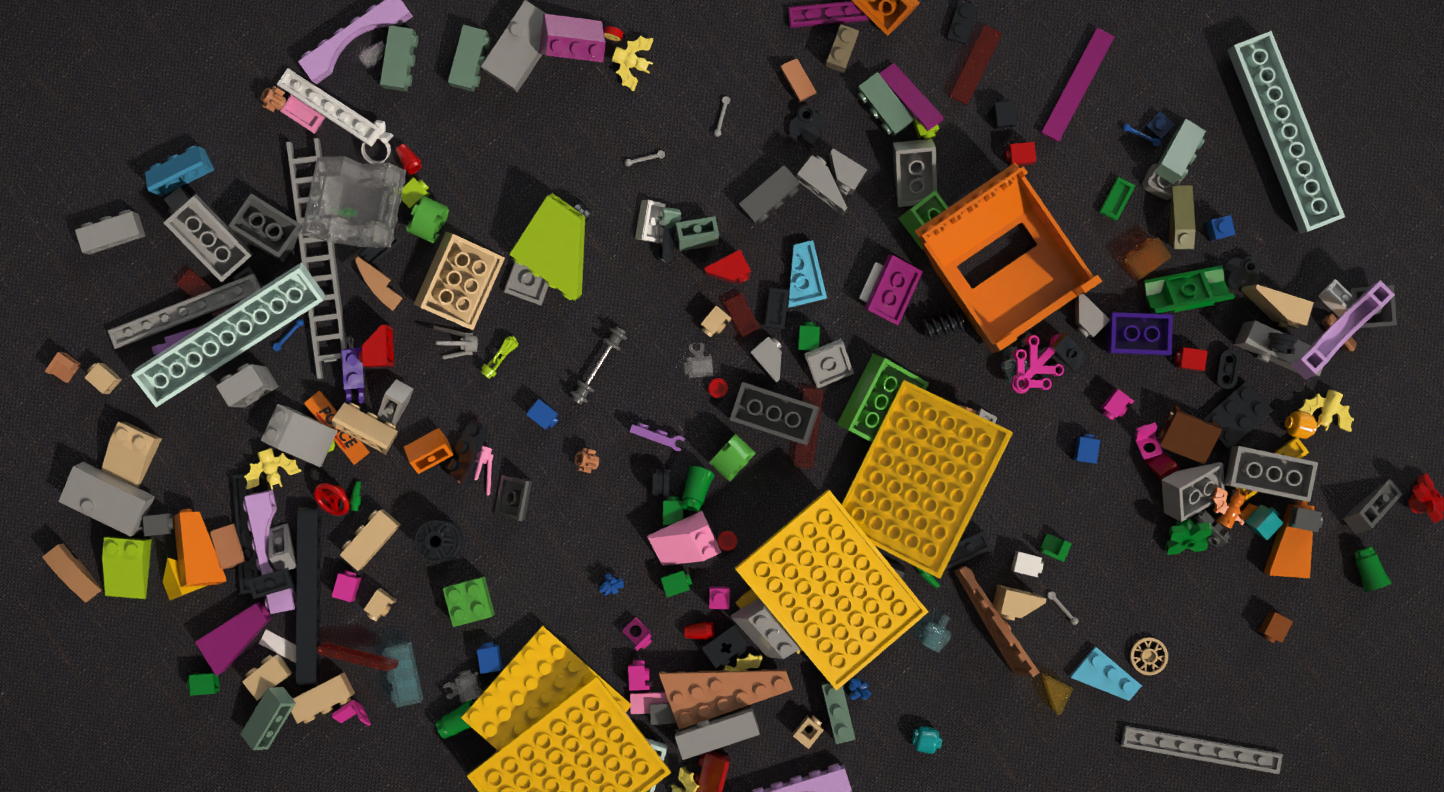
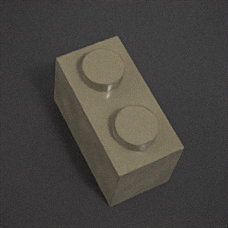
M840 25L826 67L842 73L845 72L859 34L858 30Z

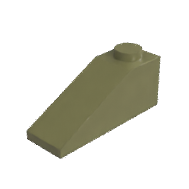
M1171 185L1168 244L1173 249H1194L1195 216L1192 185Z

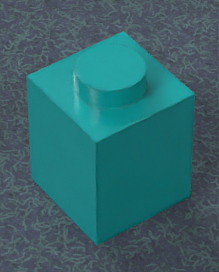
M1262 504L1245 521L1255 534L1265 540H1268L1283 524L1278 518L1280 514L1274 508L1270 507L1268 509Z

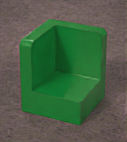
M1046 534L1039 552L1064 562L1072 544Z

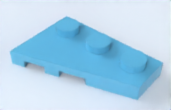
M813 240L793 246L788 308L827 299Z
M1095 646L1069 676L1128 701L1131 700L1142 686Z

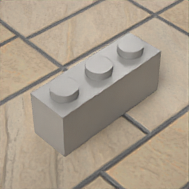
M131 210L121 211L119 216L113 218L112 216L103 217L100 219V222L95 224L93 222L82 224L81 228L75 230L82 253L89 255L145 237L139 214Z

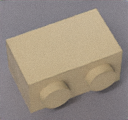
M279 654L273 657L269 655L261 661L262 666L259 669L254 667L245 674L247 678L242 682L256 700L261 699L268 688H275L293 673Z

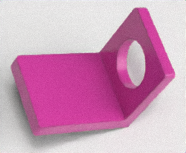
M1156 423L1143 425L1136 429L1135 442L1143 460L1162 454L1155 436ZM1146 443H1152L1155 446V450L1148 453L1144 450L1143 446Z
M637 617L622 630L635 644L637 651L641 647L645 649L652 642L650 639L652 633ZM634 625H638L642 630L638 637L630 634V628Z
M355 700L343 704L340 709L331 714L333 719L343 723L357 713L361 722L368 726L371 725L363 705Z

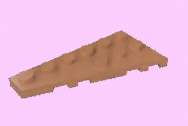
M959 567L954 570L1012 673L1029 677L1039 674V671L1021 647L1019 641L1012 634L1009 624L1001 618L983 589L975 580L971 569Z
M786 669L659 672L679 729L793 690Z

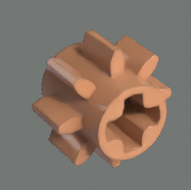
M275 86L272 89L266 88L260 98L264 102L262 106L272 112L275 109L281 110L286 102V98L283 96L285 92Z
M583 448L582 452H577L574 459L575 465L578 466L577 470L591 473V469L594 470L598 467L599 457L595 455V450Z

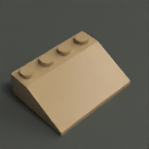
M445 232L414 305L473 330L505 258L457 235Z

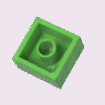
M485 576L443 588L453 627L495 615Z

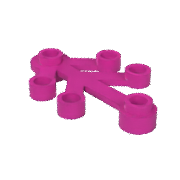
M1055 334L1051 338V344L1039 357V338L1035 335L1026 338L1025 343L1029 347V368L1026 372L1024 360L1027 357L1026 351L1017 349L1013 352V358L1016 361V375L1011 380L1013 391L1025 393L1029 388L1048 390L1052 386L1049 378H1041L1040 380L1030 379L1035 374L1063 375L1064 367L1061 364L1043 366L1055 353L1051 345L1061 334ZM1032 338L1034 339V344H1033V345L1031 344V339H1032ZM1019 352L1022 354L1021 358L1018 357ZM1056 367L1059 368L1058 374L1056 373ZM1044 381L1047 383L1046 387L1043 386Z

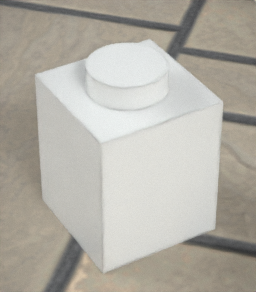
M1015 551L1011 570L1038 577V573L1042 572L1044 562L1041 561L1042 557Z

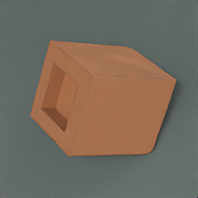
M57 352L45 372L54 374L65 383H68L81 363L66 353Z

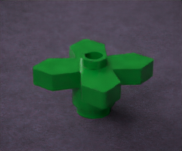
M1190 518L1182 522L1177 520L1176 526L1170 527L1169 530L1171 540L1166 543L1167 555L1179 554L1185 549H1191L1194 552L1206 551L1208 547L1206 537L1212 533L1210 522L1195 525Z

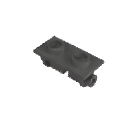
M1201 510L1196 513L1197 516L1191 518L1195 525L1210 522L1212 533L1206 537L1210 544L1218 548L1228 543L1227 540L1230 538L1229 532L1219 523H1216L1213 527L1212 523L1215 519L1206 510Z

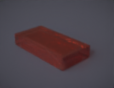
M742 293L724 302L742 338L760 329Z

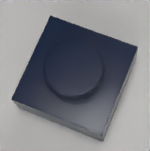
M1159 111L1145 128L1161 140L1175 124Z

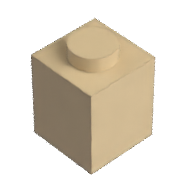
M105 363L93 364L88 369V374L85 377L102 394H110L122 380Z

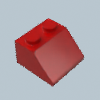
M741 250L704 268L707 276L730 283L737 282L741 284L749 279L748 275L751 274V270Z
M380 325L362 345V351H359V361L363 363L364 367H394L393 327Z
M714 751L706 752L705 755L701 754L698 765L702 767L701 772L696 774L694 780L699 785L696 792H722L729 766V755Z

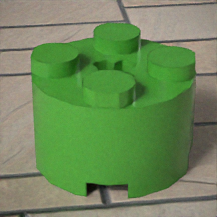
M423 196L419 205L415 204L411 215L414 217L407 226V232L434 243L440 236L437 232L446 223L449 214L448 206Z
M735 434L709 463L730 482L756 452Z

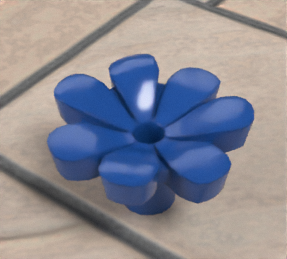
M611 573L604 575L606 582L599 587V592H603L604 596L609 595L610 592L617 594L619 592L617 588H623L624 581L621 578L616 579L612 577Z
M851 678L849 680V689L852 691L849 694L850 699L855 700L861 697L863 700L869 698L871 692L866 690L869 687L866 682L861 684V680L858 678Z

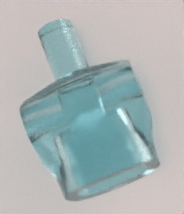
M1009 346L1010 359L1004 360L1001 363L1006 383H1011L1013 376L1016 375V361L1013 358V352L1017 350V346ZM1027 358L1024 360L1025 372L1029 368Z
M943 614L938 624L929 622L925 627L921 644L940 653L952 635L945 628L950 617Z

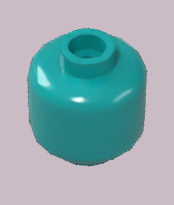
M920 726L918 730H914L912 745H914L916 751L933 754L936 749L941 748L942 737H939L937 729Z

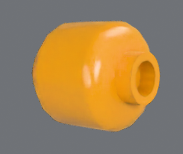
M1295 411L1286 418L1285 427L1289 435L1307 439L1315 434L1317 422L1313 415Z

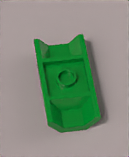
M1222 265L1144 280L1145 298L1153 314L1173 310L1174 312L1210 306L1214 305V302L1234 299L1235 297L1234 293H1229L1226 286Z

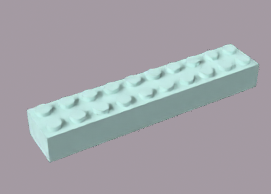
M1272 31L1232 46L1227 51L1299 233L1302 234L1344 218L1345 215Z
M301 262L137 367L131 376L155 407H158L324 300L325 293Z

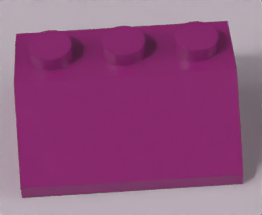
M543 14L539 54L603 62L605 37L602 21Z

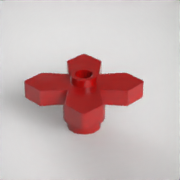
M1425 473L1418 477V484L1412 489L1414 495L1408 499V504L1415 514L1427 511L1433 523H1436L1444 517L1442 513L1444 511V498L1434 488L1432 480Z

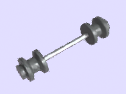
M616 326L613 329L610 327L611 335L609 338L602 340L609 346L587 381L583 383L577 380L578 388L576 391H570V394L573 395L571 399L580 405L582 402H588L586 396L589 392L595 391L588 385L611 348L613 347L619 351L621 349L619 347L620 341L627 339L624 336L626 332Z

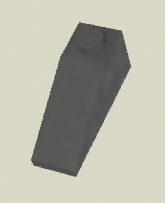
M1388 479L1358 503L1345 516L1344 521L1355 534L1370 530L1400 498L1402 493L1391 479Z

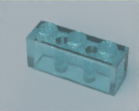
M412 642L384 648L383 660L385 664H388L389 669L387 679L389 684L392 683L393 691H391L392 702L396 703L397 708L422 702L424 699Z

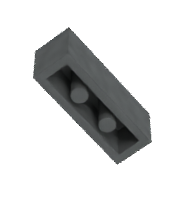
M783 165L739 203V207L754 224L756 222L762 223L769 217L767 213L771 209L777 210L784 204L782 200L786 196L792 197L799 191L797 187L800 185V182Z

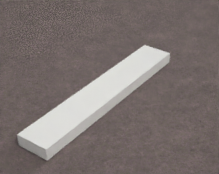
M288 68L277 83L278 86L371 147L383 131Z

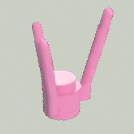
M482 446L481 451L477 452L475 462H478L474 480H478L482 464L487 462L486 494L490 495L491 468L494 455L491 454V448Z

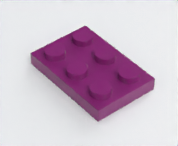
M888 254L864 309L894 325H899L923 271Z

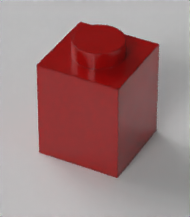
M1034 142L1010 144L1007 147L1008 150H1005V160L1009 162V166L1014 163L1017 166L1032 165L1036 162Z
M1185 347L1179 348L1174 357V362L1177 363L1176 368L1205 371L1207 351Z

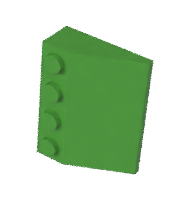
M872 354L837 425L873 443L903 381L905 380L926 390L929 383L888 359Z

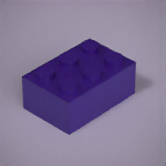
M1117 312L1107 314L1110 321L1107 323L1106 354L1172 355L1173 315Z

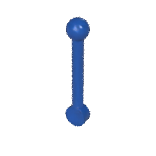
M1124 124L1122 127L1124 131H1130L1153 142L1154 146L1161 144L1159 138L1145 135L1131 128L1129 124Z
M298 319L295 326L279 343L273 344V349L275 351L281 350V345L299 326H303L304 321Z

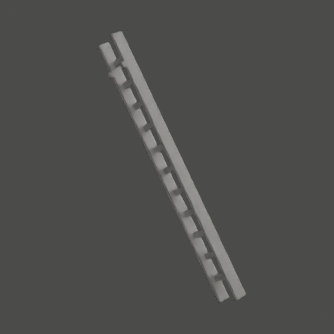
M314 138L316 156L295 159L293 143L286 142L296 221L302 225L299 233L302 263L308 271V263L330 260L332 274L314 276L313 278L316 282L333 281L334 294L325 295L323 301L335 299L337 314L315 316L314 307L308 310L317 379H323L321 361H338V359H341V353L320 356L319 341L340 339L341 349H347L321 143L320 139ZM317 162L319 176L297 178L295 164ZM320 182L321 195L300 198L298 184ZM322 201L324 215L302 218V203ZM325 221L326 235L305 238L303 223ZM327 241L328 255L307 257L306 243ZM338 319V334L318 336L316 322Z

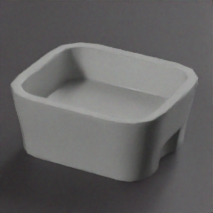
M1157 164L1151 165L1143 180V188L1164 200H1170L1171 185L1173 184L1153 172ZM1179 179L1174 185H1180L1182 180Z

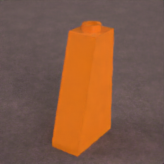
M1295 501V504H1288L1282 519L1283 524L1278 530L1264 569V574L1310 578L1313 531L1288 527L1292 507L1314 511V506H1309L1307 501Z
M192 509L180 510V513L174 516L180 588L218 585L226 582V576L220 567L216 551L200 512H192Z

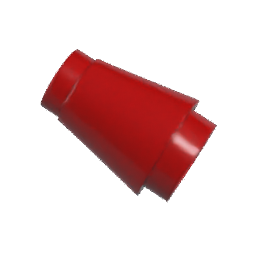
M406 144L396 148L405 172L411 175L422 168L421 160Z
M704 621L685 626L684 629L685 638L709 641L715 636L713 622Z

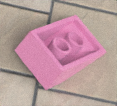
M702 511L647 536L662 566L705 561L721 553L716 538Z

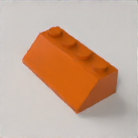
M852 0L887 36L920 4L918 0Z

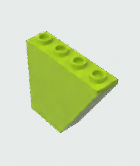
M552 193L545 198L509 254L514 257L513 260L516 263L525 265L533 275L542 277L546 280L547 285L559 289L564 297L574 301L582 295L585 216Z

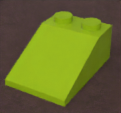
M118 536L104 537L102 562L105 596L146 599L152 539Z

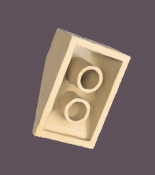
M1260 285L1242 287L1241 291L1272 321L1279 323V327L1298 329L1299 326H1307L1314 302Z
M118 422L110 438L101 470L139 488L162 438L128 422Z

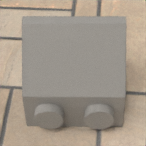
M832 149L828 158L833 179L842 194L852 195L867 169L837 150Z

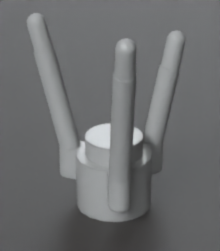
M433 326L434 330L465 337L461 338V341H436V345L461 346V350H465L442 356L443 359L473 355V352H477L478 337L473 336V333H464Z

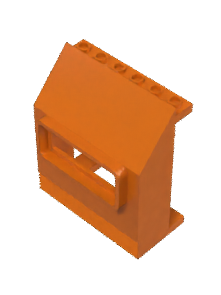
M1016 163L915 230L935 272L991 353L1001 351L1016 341V337L1075 297L1088 292L1102 282L1098 275L1093 276L1028 182L1025 177L1028 172L1024 166L1019 168ZM1023 223L1037 245L972 289L957 266L1018 224Z

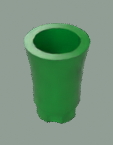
M688 467L686 485L682 496L681 507L683 509L699 512L715 476L713 472L702 467Z
M1373 546L1353 553L1362 579L1364 592L1373 591L1392 583L1385 573Z
M468 699L460 707L436 722L437 731L444 739L450 736L453 737L462 731L472 728L461 718L474 703L472 700Z

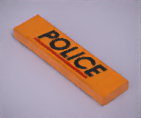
M318 391L304 403L319 422L337 430L334 441L354 465L370 453V450L363 442L332 426V419L338 411L322 391Z

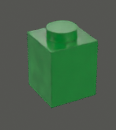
M804 322V326H799V351H812L819 348L820 327H815L816 323Z
M669 496L667 500H663V525H672L684 519V509L681 507L682 500H679V496Z
M684 569L661 577L667 597L690 590L689 585L692 584L689 573L685 574Z
M213 671L189 675L187 689L190 690V696L219 692V675L216 676Z

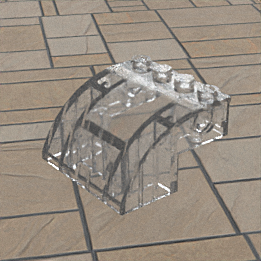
M345 156L318 157L301 234L344 245L391 248L406 170L390 163L361 164Z

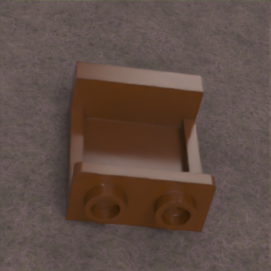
M1175 406L1173 411L1170 410L1166 416L1167 423L1164 428L1159 430L1157 435L1160 447L1205 464L1222 431L1220 423L1213 420L1211 423L1182 412L1179 407Z

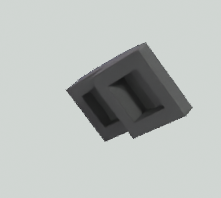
M670 703L650 704L651 725L677 723Z

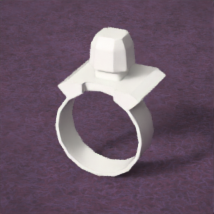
M376 120L374 124L383 130L378 139L387 147V159L391 152L388 141L393 135L385 132L386 125L384 121ZM365 142L362 144V155L369 163L381 164L386 160H372L365 152Z

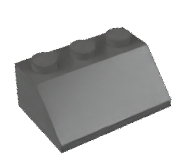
M760 598L731 615V618L767 657L785 659L800 650V646Z

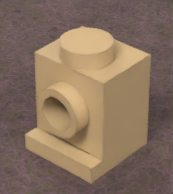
M715 306L701 323L704 327L702 331L711 338L716 332L720 334L725 328V320L730 322L732 318Z
M382 588L378 589L364 608L367 612L366 615L374 621H377L381 615L385 617L391 608L389 604L395 603L397 599Z
M807 715L796 730L793 731V737L809 749L824 731L823 727H821L822 722L814 715L812 718ZM811 726L813 729L811 732H806L805 728Z

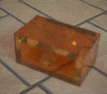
M1151 237L1141 243V249L1138 251L1133 249L1125 255L1126 259L1122 264L1135 281L1142 279L1172 257L1159 237L1153 240Z

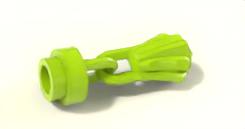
M514 336L505 338L494 358L487 365L484 363L481 367L482 370L480 372L490 379L497 374L495 370L507 354L518 346L516 338Z

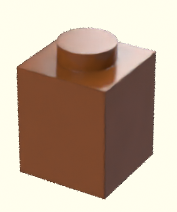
M1269 610L1259 632L1264 634V639L1272 643L1275 641L1282 643L1293 621Z

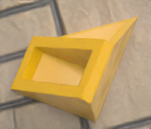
M167 558L163 585L169 600L205 587L180 588L178 561Z

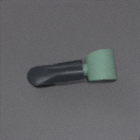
M661 207L663 217L658 216V222L664 228L660 227L657 259L661 263H670L673 260L675 229L672 227H676V223L680 222L681 211L675 208Z

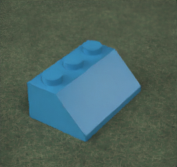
M191 146L185 150V153L173 155L163 164L152 165L150 170L145 172L149 192L162 197L214 171L205 149L200 146Z

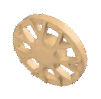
M1146 637L1138 640L1132 646L1130 661L1138 672L1144 675H1155L1165 668L1168 662V652L1161 641ZM1152 641L1157 643L1154 649L1150 648ZM1142 642H1145L1147 647L1144 650L1139 646ZM1163 649L1164 655L1158 656L1156 651ZM1140 651V657H1134V652ZM1157 659L1163 662L1160 667L1154 664ZM1142 660L1144 664L1138 668L1136 663ZM1147 664H1152L1151 672H1147Z

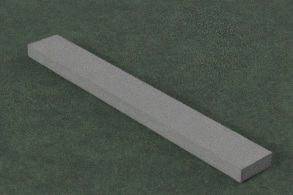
M251 274L107 331L114 349H118L240 302L261 288L256 275Z
M1129 726L1123 727L1121 746L1275 774H1280L1283 756L1281 753Z

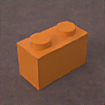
M439 428L404 446L409 463L418 474L453 456L448 439Z

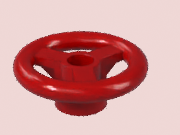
M321 483L315 487V500L323 510L336 516L344 515L348 512L349 501L345 491L340 486ZM322 498H324V499L331 505V507H329V506L322 500ZM342 500L343 508L339 510L338 504Z

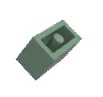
M715 216L676 223V235L680 251L719 245V231Z

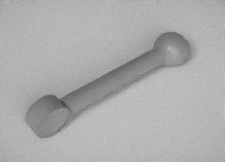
M727 96L722 99L723 106L717 129L714 130L716 137L721 135L720 129L725 110L730 103V98Z
M661 150L657 154L633 160L626 159L624 164L631 166L633 163L654 158L663 159L665 153Z
M1049 592L1047 595L1048 598L1051 600L1053 599V601L1070 618L1071 624H1078V618L1073 617L1070 614V612L1056 598V594L1054 592Z

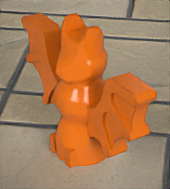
M1217 486L1214 487L1215 493L1211 497L1215 503L1213 511L1216 513L1221 512L1222 514L1218 517L1217 522L1230 529L1236 520L1239 524L1243 525L1258 508V506L1249 503L1240 511V506L1243 505L1244 499L1248 494L1247 492L1241 494L1240 489L1237 488L1231 498V502L1227 504V491Z

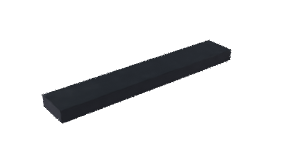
M247 474L232 475L235 526L246 561L238 565L240 594L252 593L248 579L260 576V571L256 565V559H258L257 551H254L252 547L253 533L249 531L247 523L249 515L248 512H245L243 506L245 496L255 493V487L246 489L247 480L244 476Z

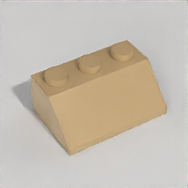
M351 402L349 405L344 403L333 417L332 426L386 455L398 434V431L395 430L396 427L389 422L381 423L377 420L378 417L370 412L365 414L359 411L361 408Z
M998 584L993 600V606L1000 616L1009 620H1015V617L1022 618L1046 603V599L1036 593Z

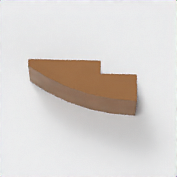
M355 255L354 260L364 281L382 303L393 311L402 300V297L387 286L391 281L390 278L358 255Z
M58 544L42 556L58 577L84 602H88L103 590L79 559H75L64 544Z

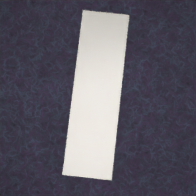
M266 629L259 644L296 663V645Z

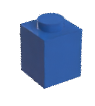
M1231 215L1205 222L1210 242L1236 235Z
M538 399L526 414L544 429H548V427L552 429L559 420L557 418L559 413L541 399Z
M1090 434L1076 437L1073 460L1097 464L1100 440L1094 439L1095 435Z
M493 642L483 643L482 647L477 649L480 674L500 671L503 668L499 644L494 645Z

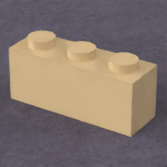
M384 509L375 510L368 518L370 522L366 526L362 525L355 532L357 536L354 540H348L341 548L343 552L340 556L357 571L363 569L401 526Z
M345 672L293 698L296 704L291 712L297 724L302 721L306 724L314 720V715L319 712L322 715L333 710L332 706L337 703L341 706L351 701L350 697L355 692Z

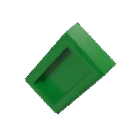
M1116 177L1099 213L1117 221L1135 185L1120 177Z

